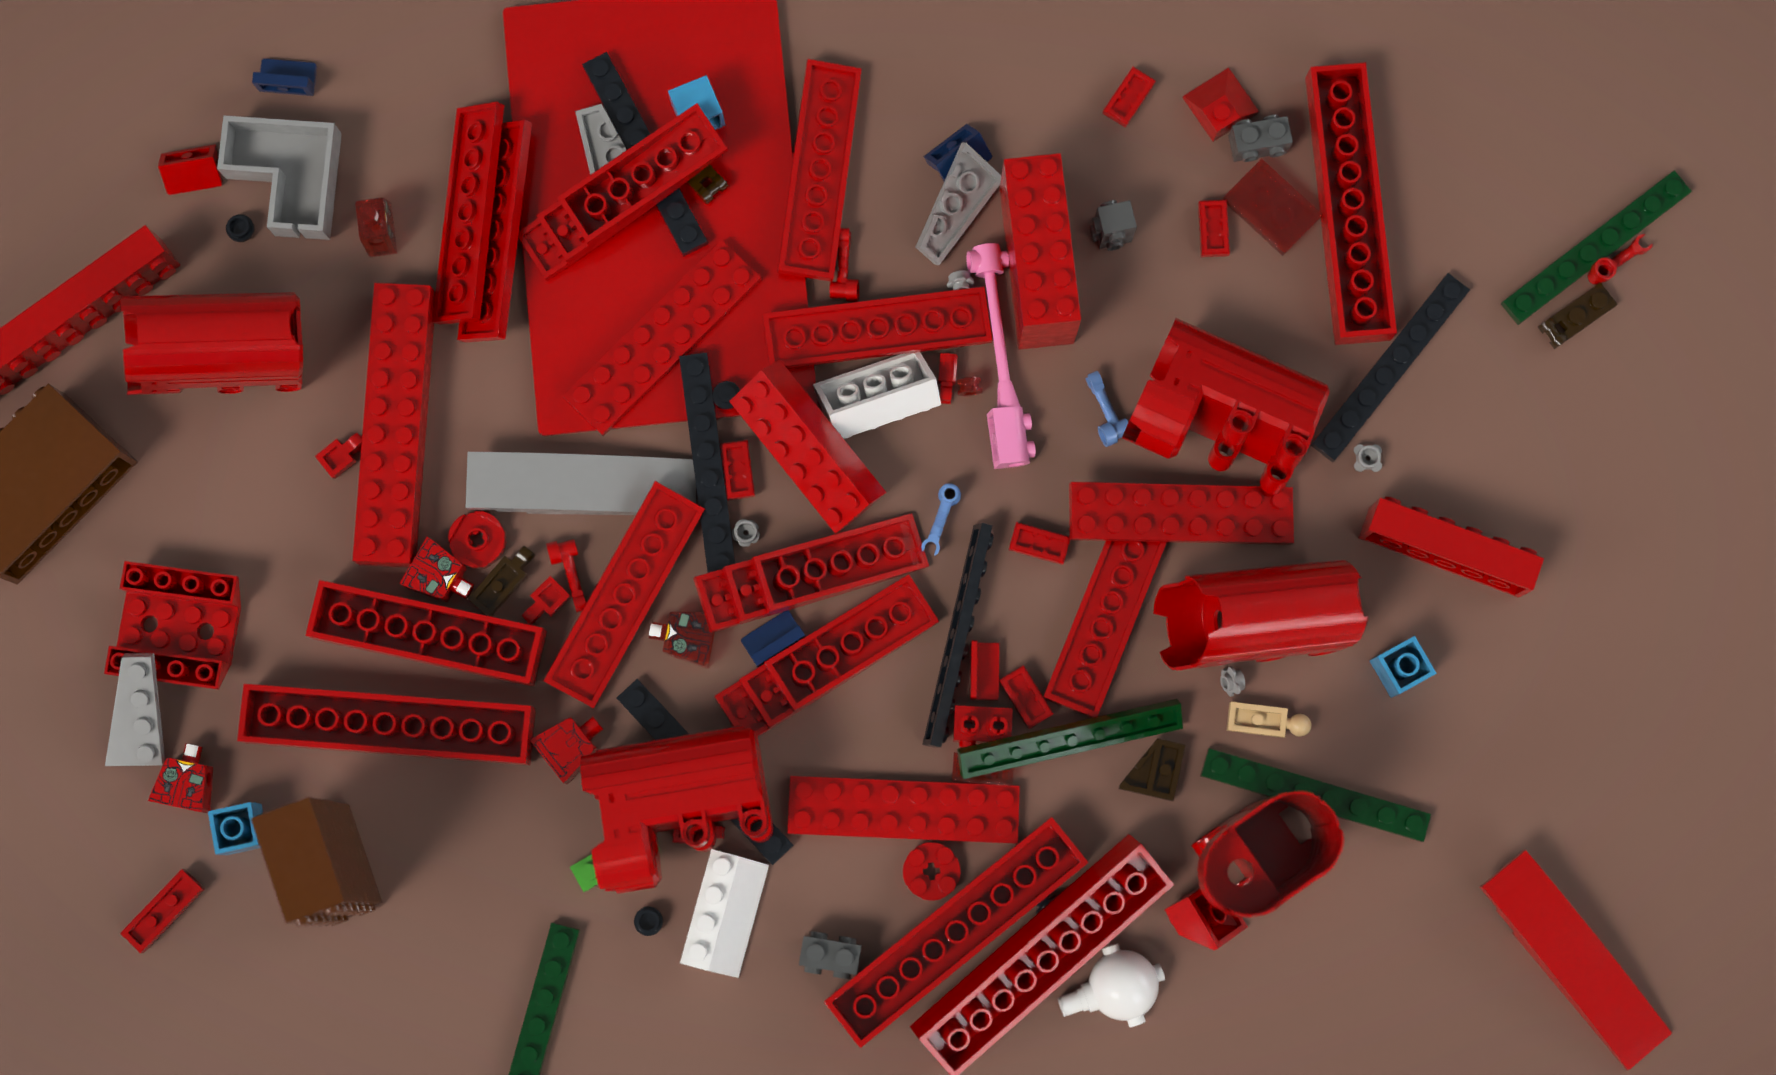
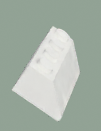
M920 352L900 354L813 384L823 414L843 439L941 405L936 377Z
M711 849L681 957V964L739 978L767 876L768 864Z

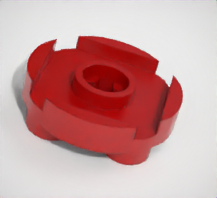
M474 511L473 513L464 514L454 521L449 530L448 542L450 543L453 556L460 563L470 568H487L495 563L503 554L506 546V532L493 515L484 511ZM479 532L483 533L482 539L484 543L473 547V541L470 539L472 534L477 536Z
M928 842L918 845L908 854L904 862V882L910 891L921 899L934 901L945 898L954 891L959 882V861L951 849L940 843ZM928 863H934V867L940 869V874L935 875V880H929V876L923 874V869L928 868Z

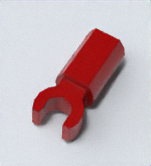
M940 353L938 384H941V404H951L952 385L956 384L958 359L956 354Z

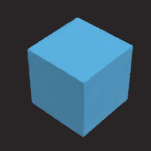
M707 75L668 91L676 116L698 103L715 130L725 126L723 112Z
M1415 636L1370 660L1390 698L1437 674Z
M248 802L208 811L216 855H231L260 848L251 818L264 814L262 804Z

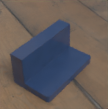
M262 59L260 72H253L252 83L259 92L313 96L317 65L310 62Z
M965 124L924 156L928 165L938 171L943 181L947 177L961 143H967L986 162L992 159V154L980 132L968 124Z
M785 611L743 637L741 642L758 668L765 661L806 636L791 613Z

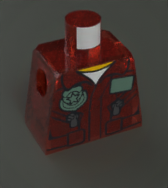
M385 198L356 201L359 238L368 256L377 257L397 254L391 202ZM380 239L382 242L374 243L373 240Z
M670 612L668 624L651 623L649 639L664 641V654L708 669L715 632L710 633L704 612Z

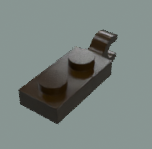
M523 546L512 561L504 556L468 600L487 616L492 617L528 576L522 569L531 562L535 554Z

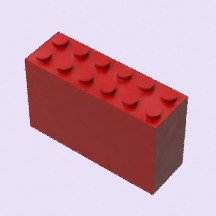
M1061 153L1004 159L1000 182V198L1006 249L1009 256V274L1018 350L1074 344L1081 322Z

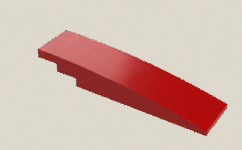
M696 103L559 195L557 202L537 214L538 219L519 231L518 238L543 277L548 281L661 202L728 151V148L698 103Z
M910 513L754 556L750 560L725 566L721 570L695 576L694 582L709 631L712 633L929 567L925 551L922 552L919 532L913 514Z
M908 574L765 661L763 665L716 694L714 698L732 727L742 725L745 728H751L759 737L938 624L939 620Z
M1527 850L1521 851L1480 886V889L1497 908L1496 911L1513 930L1512 934L1626 1070L1629 1071L1672 1034L1619 963Z

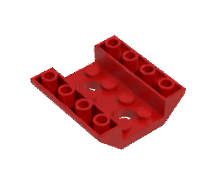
M124 561L119 589L126 592L117 646H109L104 674L119 676L121 659L124 654L154 653L157 682L219 690L232 664L241 612L239 577ZM150 617H155L158 621L157 628L152 632H147L144 628L145 621ZM211 624L214 629L213 636L203 640L200 636V630L204 625Z

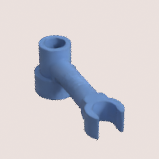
M1098 371L1088 374V377L1085 379L1105 414L1107 423L1098 426L1097 429L1102 443L1108 447L1117 443L1118 439L1122 438L1128 421L1126 418L1118 419L1105 391L1101 375Z
M951 483L943 485L939 490L938 498L941 503L934 520L935 522L928 539L921 546L923 552L927 543H934L936 545L934 556L939 553V540L951 506L956 505L961 498L960 489ZM949 489L953 490L955 497L947 499L944 496V492Z

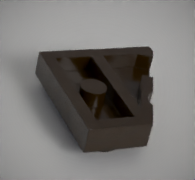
M1157 738L1121 782L1119 789L1173 802L1186 745Z

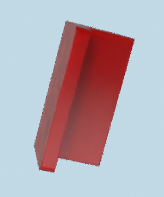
M216 144L161 153L158 168L168 195L220 187L222 185L220 172L217 170L219 153Z
M971 641L970 700H999V643Z

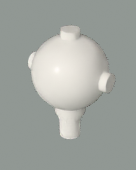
M1117 943L1102 948L1104 956L1094 965L1089 982L1081 984V988L1076 989L1075 992L1060 996V998L1057 997L1064 1017L1080 1011L1085 1012L1089 1010L1091 1013L1100 1010L1104 1015L1115 1020L1127 1021L1129 1027H1133L1146 1022L1144 1014L1155 1003L1159 982L1164 981L1165 976L1159 963L1152 966L1141 954L1130 950H1120Z

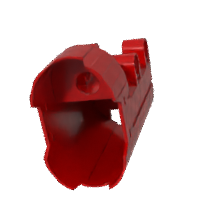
M294 292L121 296L125 343L133 345L123 349L127 395L180 393L184 388L217 387V392L221 394H236L243 392L244 386L275 385V390L279 392L301 390L303 345L299 296Z
M1175 318L1150 373V377L1153 380L1147 381L1122 439L1170 459L1177 456L1188 431L1191 430L1214 441L1208 455V462L1217 471L1230 469L1239 452L1265 463L1266 466L1260 478V485L1266 493L1275 495L1282 492L1291 478L1295 467L1299 465L1306 454L1329 397L1330 389L1327 384ZM1219 451L1226 453L1228 456H1223ZM1271 474L1278 476L1280 480L1275 479Z
M1346 560L1185 575L1186 580L1160 587L1153 608V614L1166 617L1167 634L1170 647L1159 651L1165 665L1171 670L1176 671L1221 666L1227 663L1250 660L1266 662L1295 655L1308 654V656H1319L1334 653L1356 644L1364 634L1368 622V616H1365L1362 610L1358 580L1362 579L1357 569ZM1219 610L1222 613V628L1218 627L1217 618Z
M741 725L596 750V753L581 756L582 790L593 794L600 804L605 840L594 847L591 853L599 889H605V892L616 891L617 894L657 887L662 880L656 832L680 828L683 841L699 852L710 851L715 846L714 822L739 818L740 826L744 833L753 841L759 843L768 841L773 834L772 816L758 736L751 728H745ZM757 821H763L762 827L758 831L752 832L753 824ZM699 831H703V837L695 842V835Z
M1298 791L1279 794L1246 806L1239 811L1240 813L1233 815L1191 845L1199 857L1197 868L1199 887L1206 900L1214 908L1228 915L1250 918L1252 916L1266 915L1277 910L1287 900L1317 879L1325 876L1336 865L1335 863L1343 850L1344 835L1339 827L1340 823L1337 816L1328 804L1312 793ZM1288 806L1301 811L1311 825V838L1301 845L1279 815ZM1233 861L1245 876L1236 885L1228 877V868Z

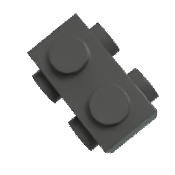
M1269 115L1264 117L1262 121L1252 122L1250 119L1238 121L1232 126L1228 135L1234 162H1251L1266 156L1279 157L1288 153L1293 143L1288 117H1279V115Z
M1116 200L1102 203L1101 207L1097 208L1095 217L1092 218V225H1090L1093 242H1098L1099 249L1107 248L1108 251L1120 249L1123 247V244L1132 242L1137 228L1131 201L1117 203Z
M811 931L810 936H803L799 965L805 966L804 972L821 975L822 969L834 971L833 977L850 979L851 974L857 975L862 945L856 944V938L839 936V941L828 940L827 933Z

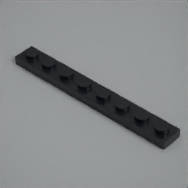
M605 52L583 63L582 65L627 150L649 136L650 132L608 53ZM679 188L656 204L683 257L708 245L707 239Z
M1447 273L1311 446L1331 462H1334L1470 289Z
M706 352L679 356L698 503L699 506L705 508L700 519L707 572L710 573L736 563L708 353Z
M986 523L973 525L922 745L941 748L942 743H945L948 737L949 728L946 724L948 716L953 713L955 707L953 694L955 687L957 688L961 681L962 672L959 671L961 660L965 659L968 651L966 638L974 625L975 618L972 616L974 605L978 603L981 595V589L978 587L980 578L985 575L987 569L985 556L993 543L994 535L991 533L993 525Z
M638 679L617 697L618 701L655 740L689 734ZM739 818L731 819L733 824L772 865L794 846L774 824L771 838L768 841L759 843L753 841L741 829ZM763 821L755 822L752 826V832L758 831L762 827Z

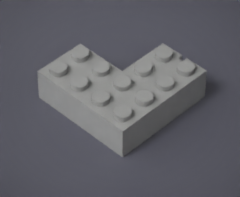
M223 115L217 170L226 179L272 182L267 228L274 236L300 238L301 233L308 239L330 240L342 136L335 123Z

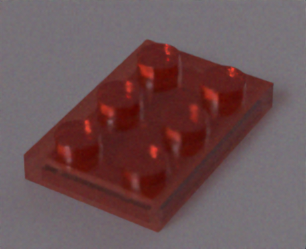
M1262 158L1222 199L1227 200V205L1282 256L1322 216L1310 202Z

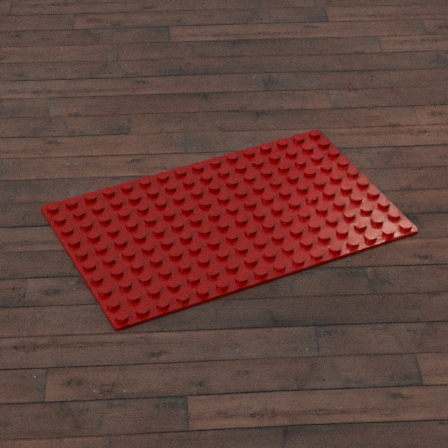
M574 0L506 7L503 10L512 121L526 120L532 123L520 218L521 229L538 219L536 215L557 202L559 195L590 175L575 111L602 104L582 64L605 52L608 53L650 134L677 117L671 105L668 91L707 75L725 121V126L716 129V132L728 148V151L710 165L726 181L729 187L723 192H717L709 204H706L687 182L679 187L708 241V245L684 257L656 205L548 281L543 277L523 246L538 432L542 436L597 431L563 398V395L721 239L762 280L686 355L708 353L712 390H714L716 385L724 381L735 383L741 390L762 369L769 366L763 313L808 308L805 277L777 273L793 162L777 0ZM708 178L702 185L706 188L712 181ZM680 361L611 429L688 422ZM814 365L787 368L814 403L818 405V398L813 386L816 383ZM714 402L716 419L740 416L735 408L721 409Z

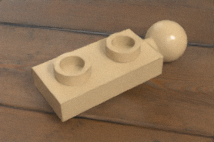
M1229 702L1226 731L1284 738L1286 729H1289L1295 736H1305L1311 730V721L1304 714H1295L1291 718H1287V708Z

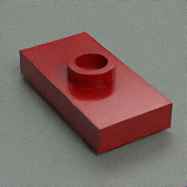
M1132 67L1104 108L1102 114L1126 128L1155 85L1156 80Z
M1227 200L1199 201L1198 216L1201 257L1229 256Z
M748 440L721 443L720 450L727 500L755 497Z
M1016 522L1009 551L1063 565L1070 536Z
M1024 665L999 680L1028 729L1053 715L1052 710Z

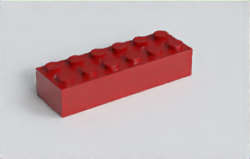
M780 359L762 369L729 401L835 534L851 524L887 493Z
M1385 496L1384 499L1379 498L1368 509L1359 539L1518 598L1534 590L1544 558L1537 556V551L1531 548H1515L1510 546V542L1504 538H1488L1483 536V532L1479 529L1468 526L1466 529L1456 526V522L1452 519L1442 516L1438 519L1429 516L1428 511L1415 506H1412L1411 509L1401 505V501Z

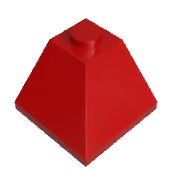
M1229 67L1182 97L1213 142L1230 132L1236 122L1251 119L1259 114V110Z
M1200 887L1164 909L1171 924L1180 936L1212 950L1220 948L1248 928L1243 918L1228 915L1214 908L1206 900Z

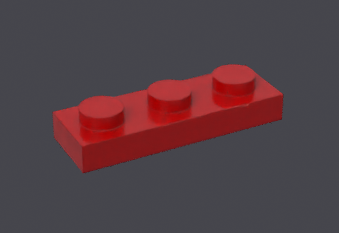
M181 869L120 934L139 953H144L205 888L188 871Z

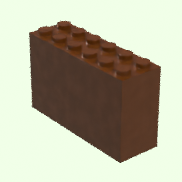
M49 383L39 388L33 394V399L25 407L19 408L5 427L0 428V578L17 585L138 463L68 395Z
M307 797L251 818L285 923H296L297 927L303 925L304 927L310 925L311 927L317 925L318 927L323 925L335 926L348 921L347 916L349 915L362 916L376 910L375 905L382 903L348 804Z

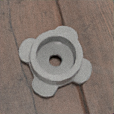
M1359 444L1354 448L1353 451L1356 454L1354 468L1356 471L1372 470L1373 472H1378L1381 470L1382 449L1379 445L1363 446ZM1366 456L1370 457L1369 461L1365 459Z
M1232 666L1228 667V670L1222 669L1220 682L1224 691L1230 697L1234 696V693L1240 694L1245 689V678L1239 668L1234 669Z

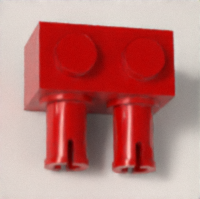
M955 705L953 742H959V747L963 748L976 745V743H985L1011 737L1013 708Z

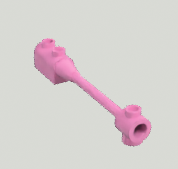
M986 243L973 247L972 251H967L966 263L969 273H976V277L985 278L999 378L997 408H992L987 413V422L994 469L1029 464L1030 458L1035 457L1036 449L1034 441H1027L1026 430H1031L1032 420L1029 413L1023 414V408L1020 406L1013 383L1010 381L996 276L1003 274V268L1009 266V256L1007 251H1001L1000 244Z

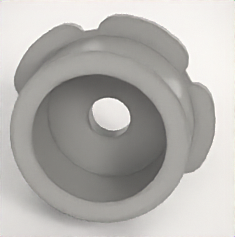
M955 271L948 276L949 282L947 287L950 291L972 288L974 284V279L971 278L968 271Z
M739 520L732 530V537L735 541H738L740 546L748 547L751 543L758 541L760 537L759 527L753 520ZM747 530L749 534L744 535L743 532Z

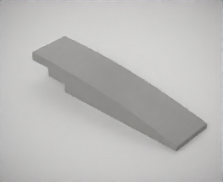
M468 452L465 508L467 510H496L497 512H526L527 514L636 515L654 481L696 503L697 488L693 459L558 453Z

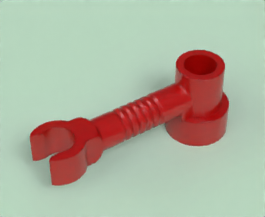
M840 228L837 282H830V298L846 299L848 302H858L860 293L859 279H848L851 232L850 228Z
M1645 234L1638 235L1628 248L1612 259L1600 258L1588 272L1587 278L1589 282L1598 285L1599 283L1609 281L1616 274L1619 266L1638 254H1645L1652 248L1653 244L1646 248L1641 247L1639 240Z
M575 540L546 543L551 565L563 562L576 613L582 611L586 601L573 559L574 556L578 555Z

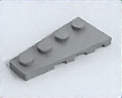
M602 104L575 111L590 175L627 150Z
M961 143L916 245V248L934 265L941 264L1001 182V175L967 143Z
M154 653L124 654L121 659L105 766L163 765L165 753Z

